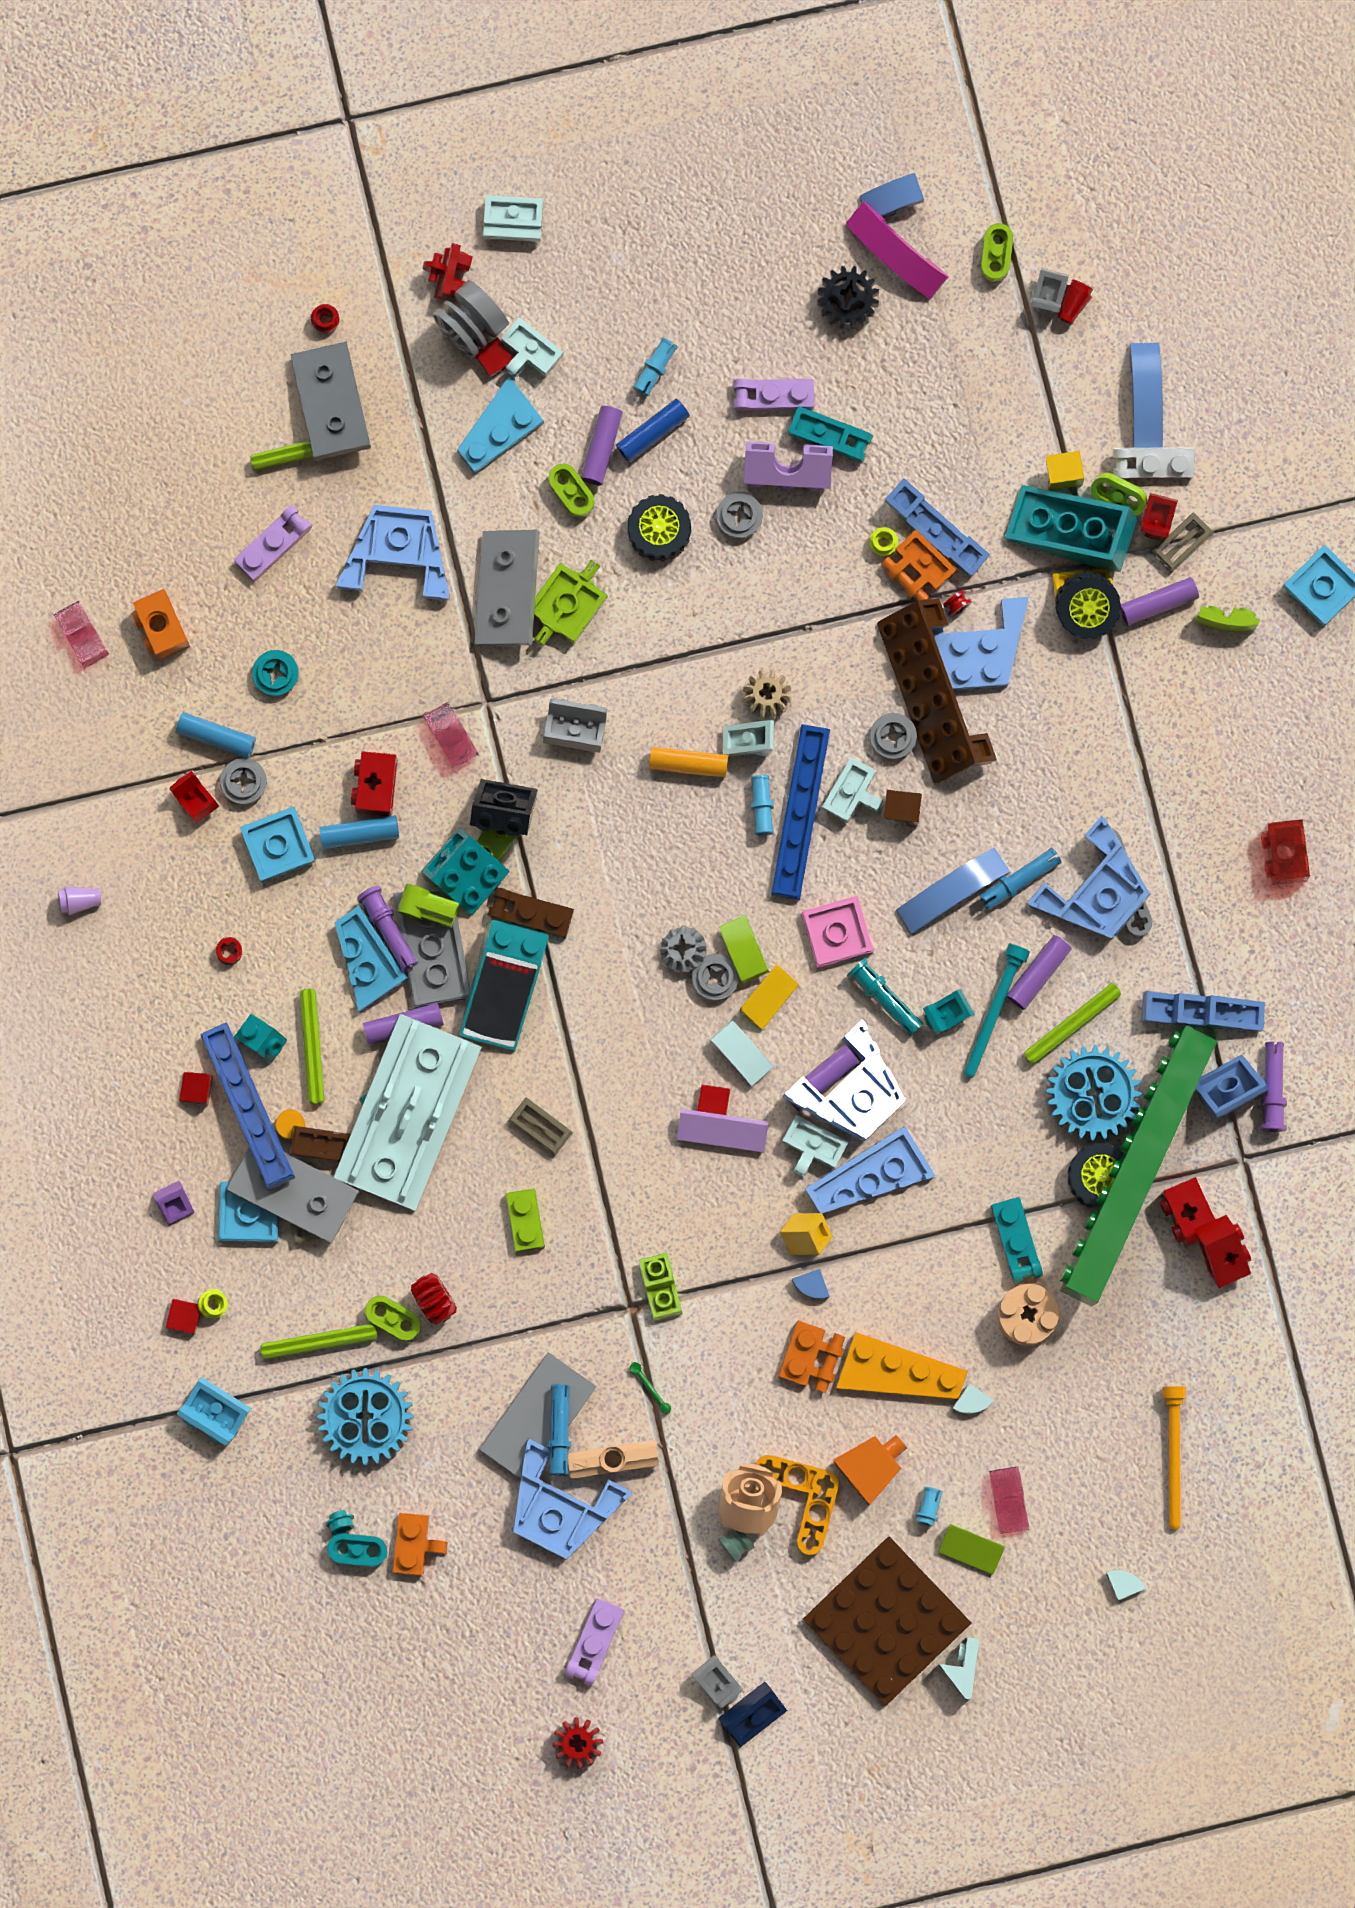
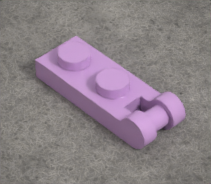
M814 379L733 380V390L736 391L733 409L736 411L797 410L798 406L814 410ZM747 391H756V399H748Z
M293 505L286 508L278 519L234 559V562L254 582L311 530L313 525L307 519L303 520L298 515L299 511ZM289 523L295 528L291 534L284 529Z
M596 1599L564 1676L570 1679L576 1677L583 1680L584 1685L592 1687L624 1609L601 1599ZM582 1657L592 1661L589 1670L578 1666Z

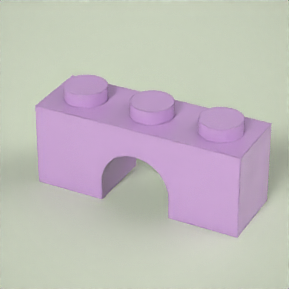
M746 441L744 484H749L754 488L774 485L784 490H792L795 487H807L808 490L816 492L823 491L824 488L830 489L833 446L804 445L802 459L795 465L786 466L778 462L775 457V443Z

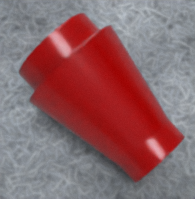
M1072 279L1070 285H1066L1057 318L1073 325L1075 319L1092 299L1091 293L1093 289L1080 281Z

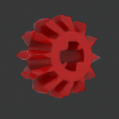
M430 1273L420 1277L411 1285L412 1295L430 1323L437 1325L445 1322L456 1313L457 1307L438 1275Z
M576 1717L573 1720L574 1729H571L569 1723L564 1721L562 1725L567 1733L564 1734L559 1730L555 1731L554 1734L557 1737L563 1738V1742H553L552 1747L558 1748L563 1746L564 1750L559 1752L556 1758L561 1759L566 1754L569 1755L565 1762L566 1767H569L573 1758H576L577 1769H582L581 1758L585 1757L586 1762L590 1766L594 1764L588 1754L591 1752L596 1756H600L601 1751L594 1749L593 1744L601 1745L604 1742L603 1739H592V1736L600 1732L598 1727L589 1733L587 1729L591 1721L587 1719L582 1729L579 1728L580 1721ZM579 1734L580 1738L587 1742L586 1747H581L583 1749L582 1752H576L575 1747H570L569 1745L570 1739L574 1740L573 1736Z

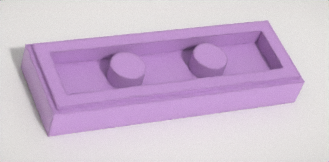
M681 1109L677 1140L764 1153L769 1122Z

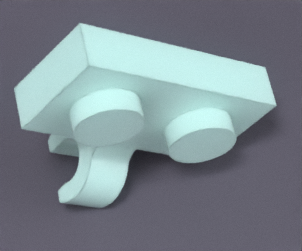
M520 317L501 338V342L517 354L506 366V369H508L506 373L513 379H516L521 374L527 363L546 377L564 356V352Z
M850 757L822 809L847 823L859 803L868 810L878 814L883 805V800L866 792L876 775V770Z
M796 1115L782 1143L803 1153L794 1169V1173L804 1178L813 1159L835 1169L848 1141Z

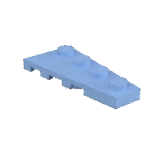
M903 1126L804 1189L818 1212L825 1213L936 1176L907 1128Z

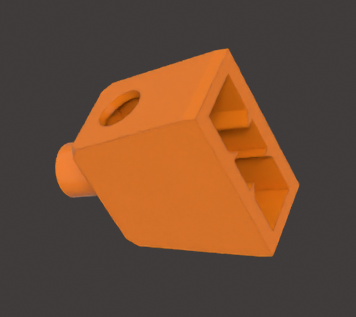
M897 1435L884 1445L874 1436L833 1460V1463L869 1506L902 1469L894 1459L904 1452L907 1447Z

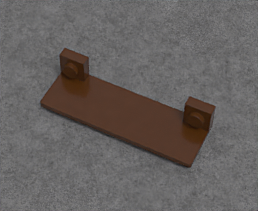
M939 598L917 600L877 622L934 783H940L970 767L988 765L997 761L988 733L969 736L932 630H939L949 625Z

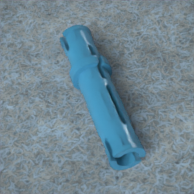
M1052 847L1009 877L1003 876L1000 878V883L983 894L981 893L979 895L981 902L993 897L983 904L986 909L990 911L1008 897H1015L1017 891L1056 865L1061 864L1062 861L1059 856L1052 858L1057 852Z
M565 1384L551 1385L550 1441L547 1442V1448L550 1449L549 1475L554 1476L568 1475V1451L571 1449L568 1435L570 1386Z

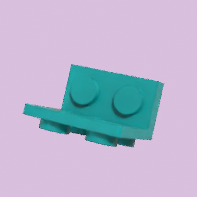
M460 827L421 870L470 914H473L494 891L495 887L509 873V870Z

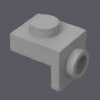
M1041 268L1031 306L1036 307V311L1042 314L1052 315L1053 312L1059 313L1069 275Z
M715 1655L692 1673L693 1677L720 1709L725 1705L733 1703L743 1690Z

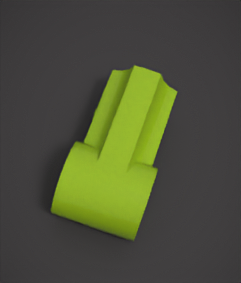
M405 885L396 911L397 913L415 920L425 919L452 928L459 903L430 894V891L419 886Z

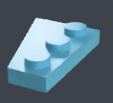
M509 376L457 451L474 474H476L543 425L544 420Z
M357 906L335 922L343 956L348 966L350 982L355 992L358 1011L362 1012L409 978L405 972L401 971L397 960L373 924L370 923L361 906Z

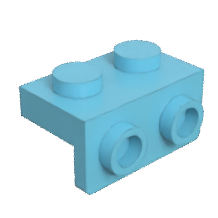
M201 1377L185 1404L179 1409L177 1415L183 1418V1421L190 1427L198 1428L208 1434L212 1441L228 1445L236 1437L252 1408Z

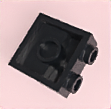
M481 779L472 804L470 826H475L482 831L498 830L504 831L511 836H527L537 800L538 789Z

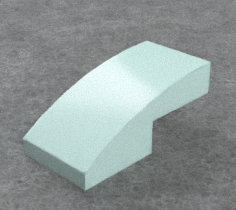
M732 1020L710 1039L750 1086H753L773 1068L767 1058Z

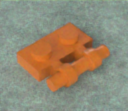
M917 529L895 549V552L902 558L897 564L890 557H887L881 563L888 571L887 576L892 581L897 580L907 590L905 593L911 599L915 598L916 600L929 599V596L922 590L927 584L936 592L957 571ZM908 566L920 576L915 582L904 572Z
M798 1320L778 1377L806 1387L809 1377L813 1376L818 1378L815 1390L826 1393L829 1383L834 1381L836 1374L833 1371L838 1357L841 1358L844 1349L842 1346L845 1337L834 1333L831 1344L823 1342L826 1330ZM818 1351L827 1353L822 1369L814 1367Z

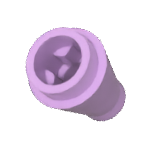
M65 887L64 890H58L60 913L71 915L95 906H101L100 889Z

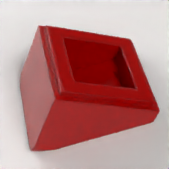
M184 1072L179 1101L208 1105L213 1076L206 1073Z

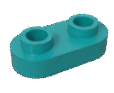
M337 1534L330 1539L327 1547L330 1558L340 1564L375 1567L382 1564L388 1554L385 1542L375 1536ZM341 1543H346L349 1547L348 1552L344 1555L338 1552V1546ZM376 1546L378 1548V1555L376 1557L368 1556L367 1550L369 1547Z

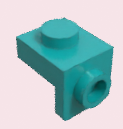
M962 989L956 990L934 1004L923 1008L926 1014L924 1018L927 1025L937 1034L946 1032L975 1015Z
M253 1014L248 1016L234 1036L240 1043L259 1054L269 1063L273 1062L287 1042V1039L276 1029Z

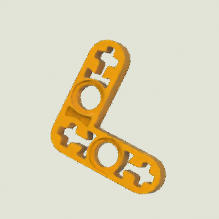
M772 1455L760 1457L755 1465H764L767 1460L772 1461V1467L781 1469V1463L787 1464L788 1466L783 1473V1482H780L782 1487L809 1494L797 1537V1546L805 1555L812 1556L817 1554L824 1545L839 1487L837 1476L828 1470ZM800 1468L804 1471L805 1480L802 1484L794 1485L789 1481L788 1473L791 1469ZM773 1473L772 1477L777 1481L779 1474ZM824 1476H829L830 1482L834 1484L833 1489L828 1488L825 1498L831 1497L830 1504L823 1500L812 1499L813 1493L818 1496L820 1495L821 1486L817 1485V1480H823ZM816 1504H820L826 1509V1517L820 1522L812 1520L809 1515L810 1508ZM806 1522L813 1526L824 1527L822 1533L816 1530L814 1538L816 1541H819L818 1547L813 1546L811 1551L806 1550V1544L802 1543V1538H807L811 1529L804 1528Z

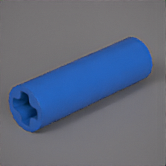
M675 398L618 442L616 447L621 455L631 463L689 418L690 415L684 405Z

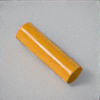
M651 746L649 770L726 778L728 755Z

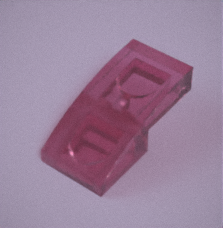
M79 600L53 614L84 669L109 655Z
M449 702L423 715L426 724L438 741L453 769L479 755Z
M1019 1466L989 1471L999 1534L1029 1530Z

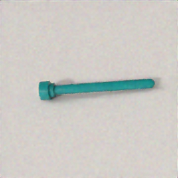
M1008 943L1004 953L1006 956L1005 962H1007L964 1070V1075L969 1079L976 1075L1017 968L1027 962L1030 951L1025 948Z

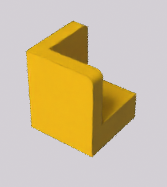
M1080 451L1046 456L1049 477L1048 490L1083 485L1085 478Z
M822 1213L793 1214L780 1231L791 1255H820L833 1237Z

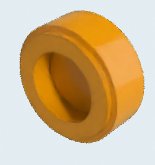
M285 1110L276 1119L278 1133L288 1140H291L292 1127L294 1125L306 1127L304 1117L296 1110Z

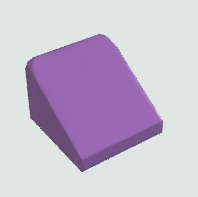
M180 1181L162 1188L153 1194L168 1225L195 1213Z

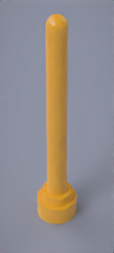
M1163 1386L1162 1399H1165V1405H1168L1169 1527L1172 1530H1178L1181 1526L1180 1405H1183V1399H1186V1387Z

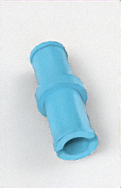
M661 338L651 358L646 359L644 363L646 367L633 385L635 390L639 389V393L645 396L650 395L660 375L663 376L667 371L665 367L678 348L676 344L672 345V342L668 339Z
M768 775L751 777L753 791L751 810L754 811L756 836H768L774 833L771 809L774 808V802L770 800V778Z

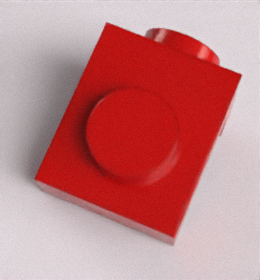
M1153 493L1149 494L1140 531L1145 533V537L1153 540H1161L1162 537L1168 538L1178 500Z
M192 771L179 778L169 788L179 804L196 824L219 807L216 800Z

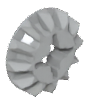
M741 492L726 496L720 502L716 514L717 522L722 532H725L732 538L745 539L747 536L756 533L762 524L763 518L759 502L753 496ZM744 505V515L748 519H742L738 526H735V517L730 513H737L741 506Z
M888 713L881 716L874 722L870 732V741L875 752L882 755L885 759L898 760L908 755L914 748L917 740L914 724L909 718L899 713ZM890 725L893 726L896 734L904 735L898 738L896 748H894L891 740L881 739L889 735Z
M247 758L231 761L223 769L220 777V786L224 795L231 802L241 805L255 803L264 794L267 785L266 774L262 766L256 761ZM245 770L248 780L256 783L246 785V789L242 793L240 784L231 781L240 780Z
M681 926L674 930L670 929L666 937L662 938L661 957L665 965L671 970L689 972L699 967L704 961L707 952L706 941L695 928ZM682 939H684L687 946L692 947L685 951L684 960L679 951H674L675 948L680 947Z
M710 954L705 956L701 965L693 970L692 981L696 991L705 999L720 1001L730 997L735 991L739 982V974L730 958L721 954ZM708 967L715 973L726 970L721 977L724 987H721L716 982L705 985L710 979Z

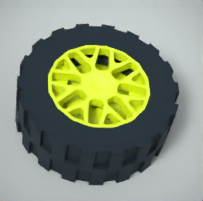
M659 494V496L650 495L648 498L640 500L639 504L631 510L632 513L629 515L627 526L629 541H631L634 550H637L643 558L647 557L651 561L660 560V562L666 559H673L677 554H681L684 551V547L688 545L691 536V519L687 509H684L680 501L677 502L675 498L671 496L666 497L664 494Z
M1084 572L1083 574H1074L1072 578L1064 581V585L1058 589L1059 593L1055 599V609L1060 622L1066 630L1070 631L1075 637L1080 636L1081 639H1095L1100 635L1104 636L1110 629L1115 627L1116 621L1120 618L1121 603L1120 596L1109 579L1102 577L1099 573Z
M1093 1143L1080 1150L1072 1159L1067 1173L1068 1185H1070L1071 1193L1077 1197L1080 1203H1084L1086 1207L1098 1208L1099 1203L1096 1202V1198L1103 1186L1107 1187L1111 1180L1108 1172L1115 1160L1119 1161L1123 1154L1119 1147L1111 1146L1110 1143Z

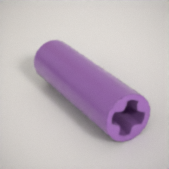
M601 406L581 475V479L586 483L597 486L603 485L623 414L617 408L610 406Z
M1189 577L1121 604L1120 612L1126 625L1130 626L1199 599V592L1193 578Z
M1053 935L1007 994V998L1016 1006L1025 1010L1072 950L1071 946L1060 937Z
M438 1003L363 1023L369 1046L390 1039L399 1014L435 1028L444 1025Z
M843 1045L804 1078L821 1094L856 1066L859 1061L846 1045ZM792 1104L798 1112L802 1110V1108Z

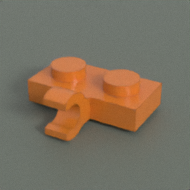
M399 1513L393 1573L423 1576L426 1552L447 1554L448 1542L427 1540L430 1516Z

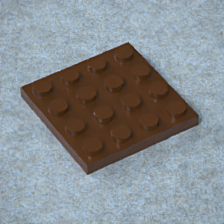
M890 1536L874 1549L803 1618L885 1706L972 1624Z

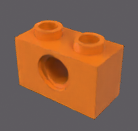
M165 589L132 602L136 611L132 612L131 615L137 628L143 627L147 634V637L143 638V642L149 655L155 653L159 661L190 647ZM156 620H164L166 622V627L160 632H155L151 629L152 624Z

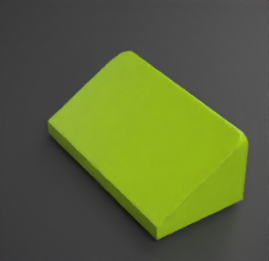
M949 1524L938 1552L994 1575L1005 1546Z

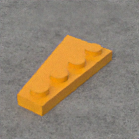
M855 1332L836 1389L958 1400L968 1371Z

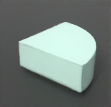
M968 1384L952 1409L961 1413H977L986 1409L994 1400L971 1384Z
M1122 1570L1106 1572L1117 1601L1146 1589L1141 1580L1132 1573Z

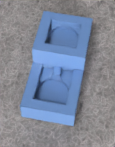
M915 173L895 179L860 195L861 202H867L883 218L896 215L898 210L924 202Z

